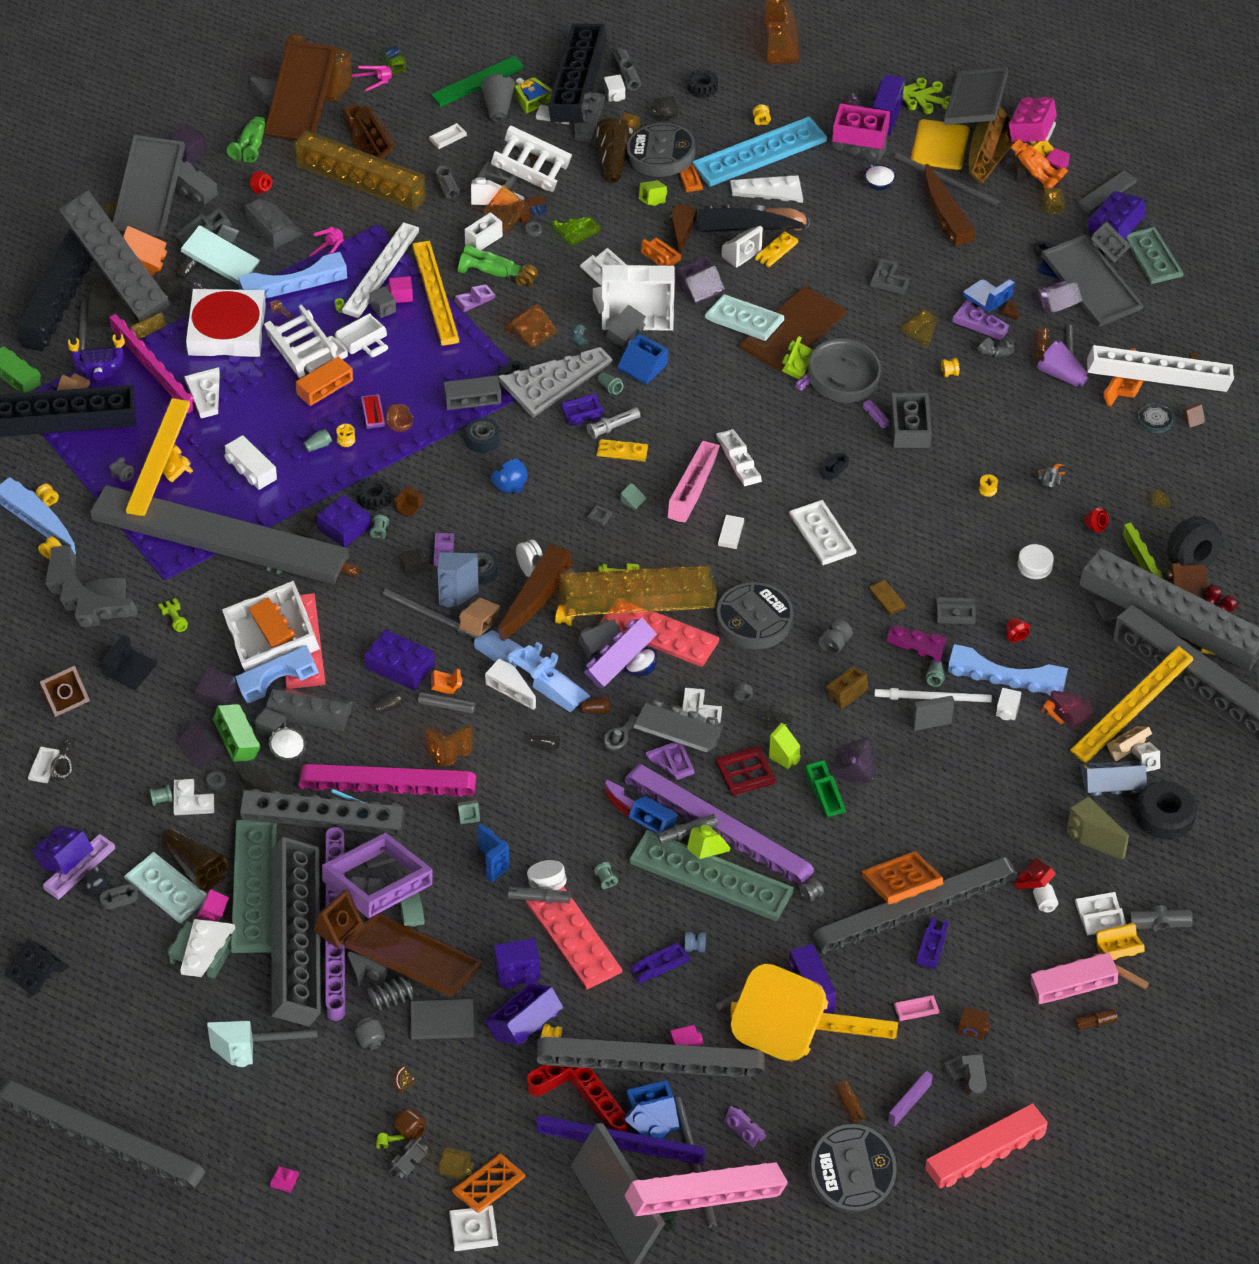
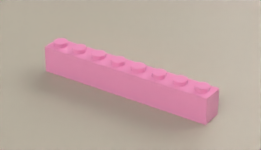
M777 1162L762 1163L760 1165H745L743 1167L715 1171L709 1170L700 1173L692 1172L685 1175H672L663 1178L655 1177L648 1180H635L630 1184L625 1198L634 1215L642 1216L777 1197L781 1195L788 1182Z

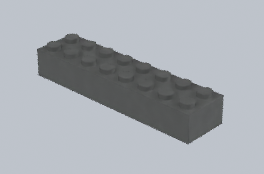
M89 190L59 209L63 220L140 325L170 306L167 296Z

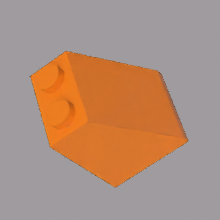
M127 226L123 234L125 241L151 276H154L156 272L159 273L163 265L160 261L164 260L167 250H164L167 243Z

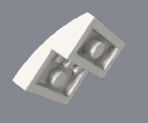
M606 248L597 257L594 255L589 257L580 265V268L602 286V265L626 264L611 250Z
M1115 892L1075 900L1087 936L1094 935L1099 930L1126 925L1122 908H1119Z

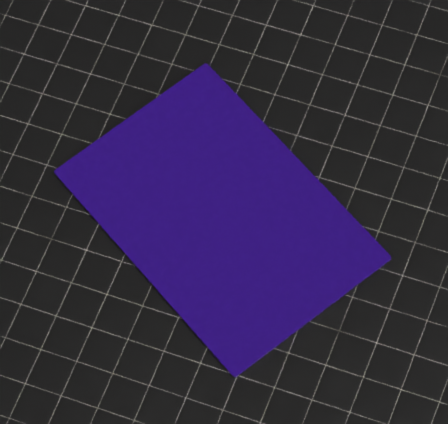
M375 225L344 240L334 253L340 252L347 268V279L265 299L264 324L271 321L274 326L279 327L300 316L299 306L302 305L305 310L311 312L313 320L326 337L333 336L335 338L337 330L369 313L386 328L387 336L380 340L388 346V349L375 357H370L363 349L354 354L348 352V356L343 360L352 367L353 381L312 406H309L297 395L296 381L300 378L270 340L264 324L261 329L262 344L260 357L188 355L186 339L190 315L139 339L144 342L149 351L153 352L155 358L163 363L165 369L172 373L177 383L180 382L187 393L190 392L185 383L184 376L218 367L220 369L218 414L200 418L195 404L192 403L193 411L186 414L174 443L182 451L181 456H185L191 464L189 466L193 472L190 474L185 470L173 482H170L162 473L153 498L269 528L466 427L471 421L483 418L517 401L505 388H500L501 404L447 410L444 396V382L495 376L498 371L511 361L447 295L459 343L441 345L418 264L406 252L380 288L384 286L387 288L390 285L389 278L411 276L413 302L396 303V312L383 318L377 315L370 306V303L359 318L339 313L335 307V300L341 298L344 300V303H347L392 239L380 225ZM333 246L272 276L288 275L303 271L314 265L323 256L328 255ZM303 322L283 332L281 336L288 337L308 325ZM311 332L290 343V347H296L316 336ZM374 342L367 347L370 350H373L379 347L380 345L377 342ZM127 346L122 347L123 363L114 371L113 376L103 378L100 381L89 379L90 385L87 388L134 385L136 426L42 433L44 438L96 500L105 485L131 492L134 491L172 399L170 394ZM74 370L65 375L67 377H71L74 373H76L86 378L85 374H82L77 370ZM61 377L30 392L55 391L58 388ZM379 394L385 426L367 429L361 397ZM342 424H350L355 429V443L350 447H342L337 442L336 429ZM326 429L332 439L329 446L308 452L303 443L318 430ZM242 435L276 467L277 480L260 490L251 485L243 474H239L236 467L232 463L229 464L225 459V445ZM120 457L125 459V464L131 465L134 468L133 477L126 482L120 481L118 476L115 478L111 476L110 465L115 463ZM120 528L163 580H167L217 554Z

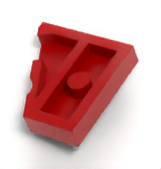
M1035 858L1018 875L1019 878L1014 882V885L1018 889L1045 887L1053 878L1055 872L1050 866Z

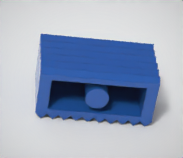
M646 796L634 801L629 814V819L632 818L636 823L639 822V825L642 824V826L649 828V830L652 829V832L655 831L656 834L657 832L673 828L678 814Z

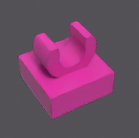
M278 1166L270 1185L273 1188L291 1193L299 1172Z

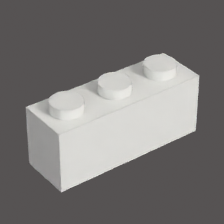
M243 435L225 445V459L229 464L232 463L239 474H243L248 482L258 490L277 480L276 467Z

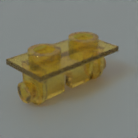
M160 312L130 326V330L132 329L138 339L160 330L166 326L163 313Z

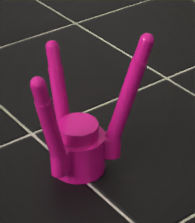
M359 65L358 69H374L375 71L349 75V77L376 75L377 80H381L366 88L365 91L386 84L392 78L391 69L386 65Z
M331 226L326 230L314 233V236L326 234V242L314 250L309 257L315 255L327 245H334L328 255L333 254L344 241L341 230Z

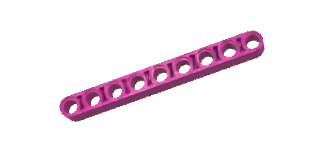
M305 764L300 769L298 785L301 789L312 788V790L334 789L337 791L351 790L352 792H363V790L375 793L388 791L398 794L411 792V794L420 795L430 793V795L450 794V796L470 795L472 797L475 794L476 775L469 771Z

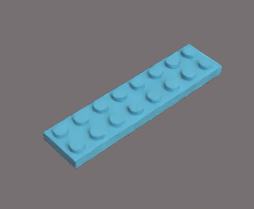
M806 117L692 161V164L701 178L711 187L827 142V136L810 117Z

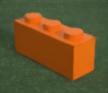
M338 356L296 381L297 395L309 406H312L352 382V367Z
M269 597L249 607L254 621L272 649L293 641V638L297 637L292 627H287L289 623L284 614L280 616L281 610L277 603H272Z

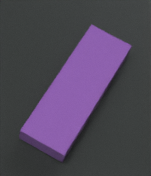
M928 1071L924 1072L889 1112L888 1124L895 1127L932 1084L933 1075Z

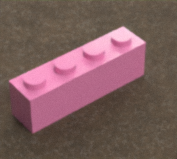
M1110 952L1097 954L1084 960L1078 959L1073 963L1057 965L1054 968L1039 970L1031 974V986L1039 1004L1118 984V970Z

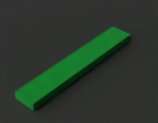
M512 56L432 93L431 98L439 107H442L481 89V83L485 81L486 76L503 74V77H507L524 69V65L515 56Z

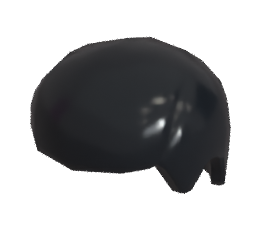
M98 865L86 873L87 883L81 882V891L87 896L95 897L108 888L110 877L103 866Z

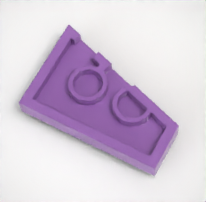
M968 299L953 316V323L999 340L1003 339L1009 329V325L993 315H987L984 313L983 308L980 306L976 308L972 305V301Z

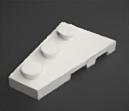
M194 919L181 966V975L202 977L215 959V954L226 943L225 940L229 934L234 932L235 924Z

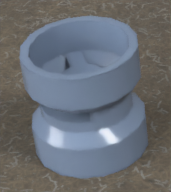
M685 932V951L692 952L697 950L699 953H705L706 932H699L698 934Z

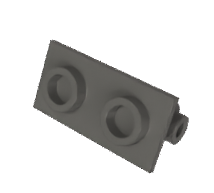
M421 1136L416 1141L411 1140L403 1148L406 1153L402 1157L398 1154L390 1163L393 1167L388 1171L389 1173L394 1170L396 1177L402 1180L415 1168L410 1160L418 1164L428 1154L429 1148L425 1144L421 1145L419 1143L422 1139Z

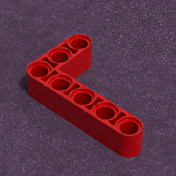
M542 1065L528 1074L527 1090L532 1096H541L570 1080L607 1129L628 1132V1123L623 1119L626 1116L625 1112L591 1068Z

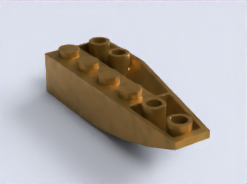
M1000 106L996 120L978 122L973 134L969 152V173L980 184L984 183L1013 143L1009 128L1012 118Z

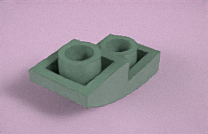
M419 892L399 902L404 926L415 927L417 925H424V914Z

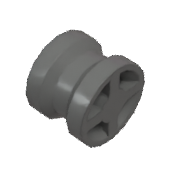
M812 878L809 880V883H803L799 886L801 895L806 898L808 903L814 901L815 897L824 895V889L816 878Z

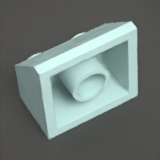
M250 1021L208 1023L212 1050L231 1065L245 1067L248 1064H253V1039Z

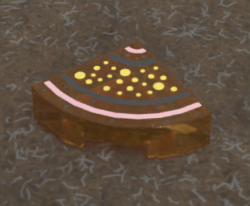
M404 1065L399 1068L395 1075V1088L398 1093L416 1083V1079Z

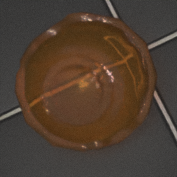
M394 404L388 408L386 422L392 430L405 432L413 426L414 415L410 414L409 407Z

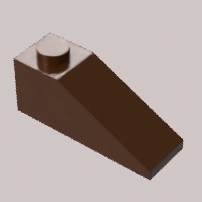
M677 203L675 209L671 210L670 220H672V230L677 252L681 254L697 220V208Z

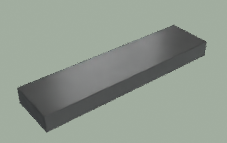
M1124 170L1078 201L1077 206L1091 214L1101 206L1113 191L1122 193L1135 184L1137 178Z

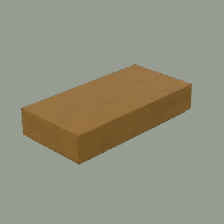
M886 580L869 587L871 594L889 616L906 609V604Z

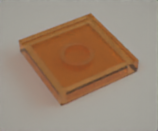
M503 185L483 212L486 215L492 213L502 221V230L507 233L525 212L528 205L510 188Z

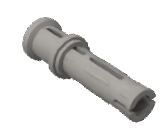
M634 407L609 419L602 418L597 423L588 424L587 432L593 439H596L601 434L610 433L615 427L640 418V412L637 407Z

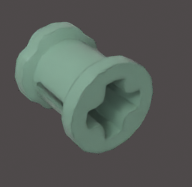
M375 515L372 520L373 528L370 529V536L372 538L384 539L389 519L384 515Z
M169 785L161 789H149L153 806L161 802H173Z
M603 862L594 868L595 875L599 877L600 885L603 889L615 886L618 883V878L611 871L610 863Z

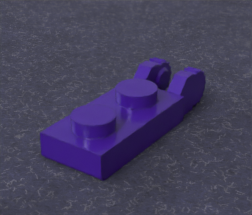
M934 917L931 918L929 927L926 928L916 964L936 969L946 939L949 921L944 920L941 931L934 928L936 927L937 918Z
M680 942L633 964L630 971L632 974H635L647 967L648 970L639 974L636 978L638 983H643L652 977H657L689 962L690 957Z

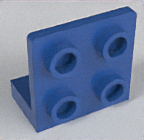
M480 824L477 826L478 848L486 854V878L494 882L509 869V846L505 840L499 839L494 835L490 828Z

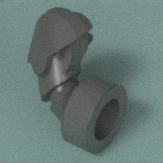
M988 337L976 350L981 355H994L995 358L1009 356L1015 351L1011 340H1004L999 346L994 348V341Z

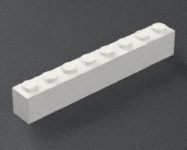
M1093 345L1087 357L1088 373L1224 392H1227L1234 380L1233 365L1095 345Z

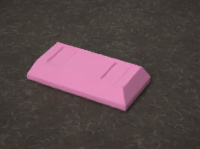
M934 995L894 1003L899 1021L939 1013Z

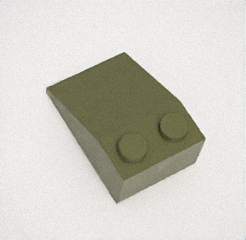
M1090 797L1071 807L1067 826V833L1071 839H1076L1080 844L1122 860L1125 858L1129 835Z

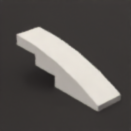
M733 429L717 433L716 437L742 484L747 486L762 482L760 473L754 467V460L747 453V447Z

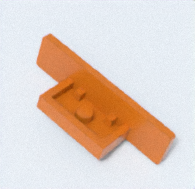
M1114 376L1107 389L1104 390L1103 396L1107 406L1111 407L1117 396L1135 397L1144 380Z

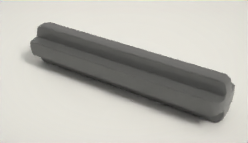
M420 692L418 702L421 704L473 713L475 710V703L471 701Z

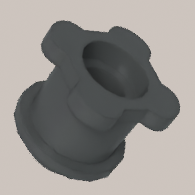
M120 457L115 463L110 465L111 476L114 478L118 476L120 481L126 482L133 477L134 468L131 465L125 464V459Z

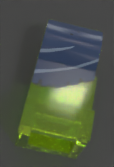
M398 46L384 48V57L391 69V74L406 72L405 58L401 55ZM394 65H400L401 69L394 70Z

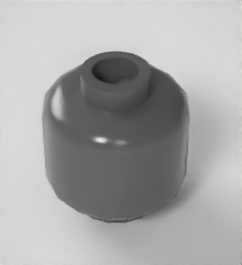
M369 1017L357 1023L354 1032L360 1046L370 1050L379 1048L382 1045L381 1042L385 1039V1034L379 1021Z

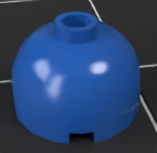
M516 458L503 464V469L500 472L496 470L490 478L494 486L503 493H519L524 489L523 485L527 481L528 471L521 459Z

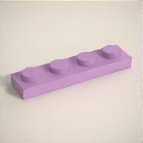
M99 834L90 842L94 850L66 875L55 873L43 884L44 890L59 900L88 871L97 866L115 849L114 843Z

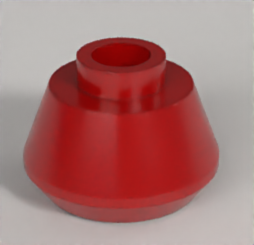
M264 171L254 172L250 178L252 191L256 194H262L270 190L272 187L271 177Z
M1097 507L1086 514L1084 521L1087 528L1101 533L1107 528L1109 517L1103 508Z
M1019 618L1009 620L1005 627L1007 640L1016 643L1015 641L1026 639L1030 633V625Z

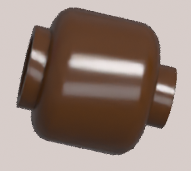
M402 1109L395 1115L394 1128L405 1139H418L425 1132L426 1121L415 1109Z

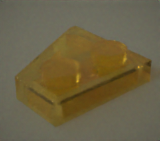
M924 309L903 325L901 331L928 348L938 322V317Z

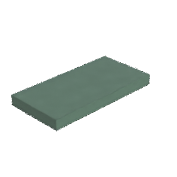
M1155 227L1131 232L1125 238L1131 245L1130 251L1151 284L1183 276V271Z

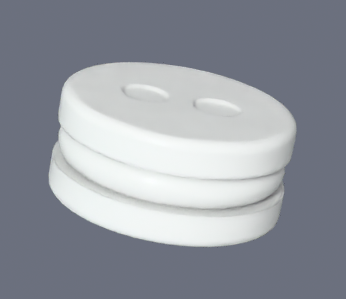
M528 540L516 546L519 566L527 577H530L543 556L541 548L534 540Z
M1038 544L1028 545L1019 553L1018 569L1028 578H1045L1052 571L1053 554L1045 546Z
M541 861L532 865L527 871L530 888L547 889L549 887L553 888V890H559L567 881L564 866L559 861Z

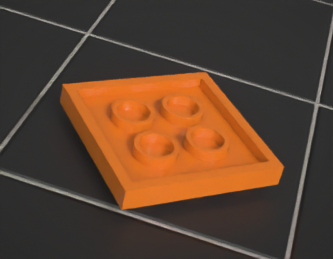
M916 851L862 871L863 879L888 904L897 903L905 898L916 896L921 892L943 885V877Z

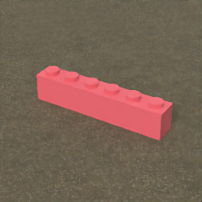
M1032 1103L928 1158L925 1170L939 1188L944 1186L950 1187L956 1183L957 1179L963 1176L965 1178L971 1176L980 1167H988L996 1158H1005L1011 1150L1024 1148L1028 1141L1041 1139L1046 1133L1048 1122Z

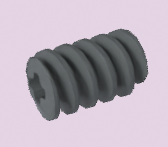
M402 976L398 977V983L391 979L390 986L387 982L382 983V988L379 985H375L374 991L370 987L367 988L368 997L373 1009L377 1007L379 1011H382V1004L390 1008V1001L395 1006L398 1005V998L403 1003H405V996L413 1000V989L407 976H405V979Z

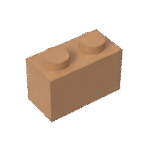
M479 598L474 603L472 602L467 609L462 610L459 616V628L476 636H481L498 620L500 605Z

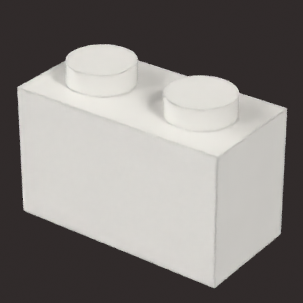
M492 213L485 215L464 229L465 245H472L479 250L486 248L502 237V221Z

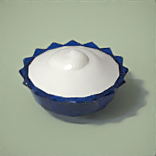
M884 164L871 165L870 168H866V171L863 172V177L868 186L875 190L889 188L896 180L897 175L890 166L886 167Z
M648 647L642 649L624 667V671L635 677L650 674L657 665V650Z

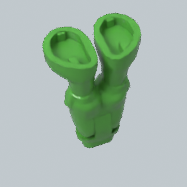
M257 116L251 119L238 138V143L232 142L228 145L227 154L233 160L241 161L243 157L244 162L252 163L256 161L259 154L257 149L262 144L261 141L267 120Z
M467 244L459 261L458 273H466L468 268L473 267L493 276L507 277L508 275V278H510L511 276L517 277L522 266L516 265L512 260L491 252L481 251Z

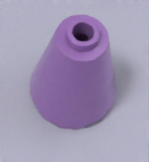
M1060 340L1058 342L1055 341L1043 355L1044 361H1039L1037 369L1076 387L1078 385L1083 386L1088 380V372Z

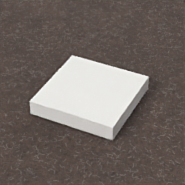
M492 1205L487 1206L480 1213H477L472 1208L449 1211L455 1251L498 1246Z

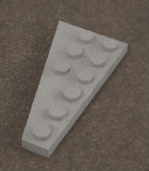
M599 347L581 352L580 355L564 357V359L559 361L553 360L532 366L527 370L514 371L513 374L506 376L500 375L498 380L534 418L611 364L613 359Z

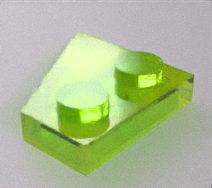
M591 217L568 219V223L559 224L558 221L553 222V228L572 246L600 232V226Z

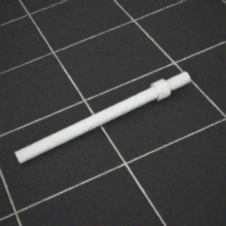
M890 688V690L875 689V697H889L891 700H898V698L935 699L946 696H953L954 701L991 702L992 695L905 691L898 688Z

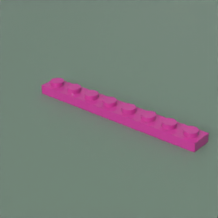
M116 314L110 316L111 330L119 339H121V334L123 335L127 348L173 399L189 401L190 407L187 414L192 412V403H194L192 395L184 390L180 382L177 383L172 373L168 372L163 363L155 358L153 352L146 348L144 342L136 337L135 332L127 327L123 319H120Z

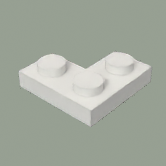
M685 688L683 711H695L700 713L701 717H713L718 719L719 723L721 722L722 706L703 705L705 689Z
M194 779L174 780V815L214 813V794L194 795Z

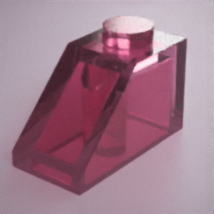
M1055 690L1051 692L1050 701L1055 704L1054 709L1072 729L1091 720L1092 705L1081 695Z

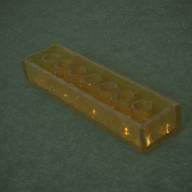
M307 130L295 142L297 167L415 212L426 200L425 175Z
M710 566L560 574L559 594L565 616L715 608L717 595Z

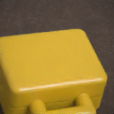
M927 119L919 120L910 159L922 165L929 164L933 167L961 169L970 127L962 124L945 125V122Z

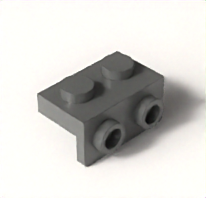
M1107 221L1091 235V243L1097 249L1101 248L1104 251V257L1108 261L1112 260L1114 263L1131 247Z

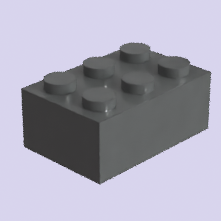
M892 393L890 409L893 447L930 448L932 430L928 393Z

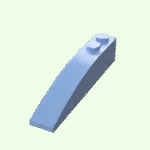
M10 477L0 484V504L47 538L53 536L62 546L70 545L76 554L74 542L67 529L53 511L33 491L27 490L20 482L14 481Z

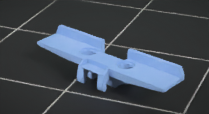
M493 630L474 640L475 649L496 662L498 659H501L504 662H509L514 667L518 665L530 673L531 677L534 678L532 687L569 712L591 697L568 677L554 668L558 660L557 654L552 653L551 658L547 656L543 658L539 655L542 650V644L539 642L535 643V647L528 645L523 648L508 638L505 641L500 640L499 633Z

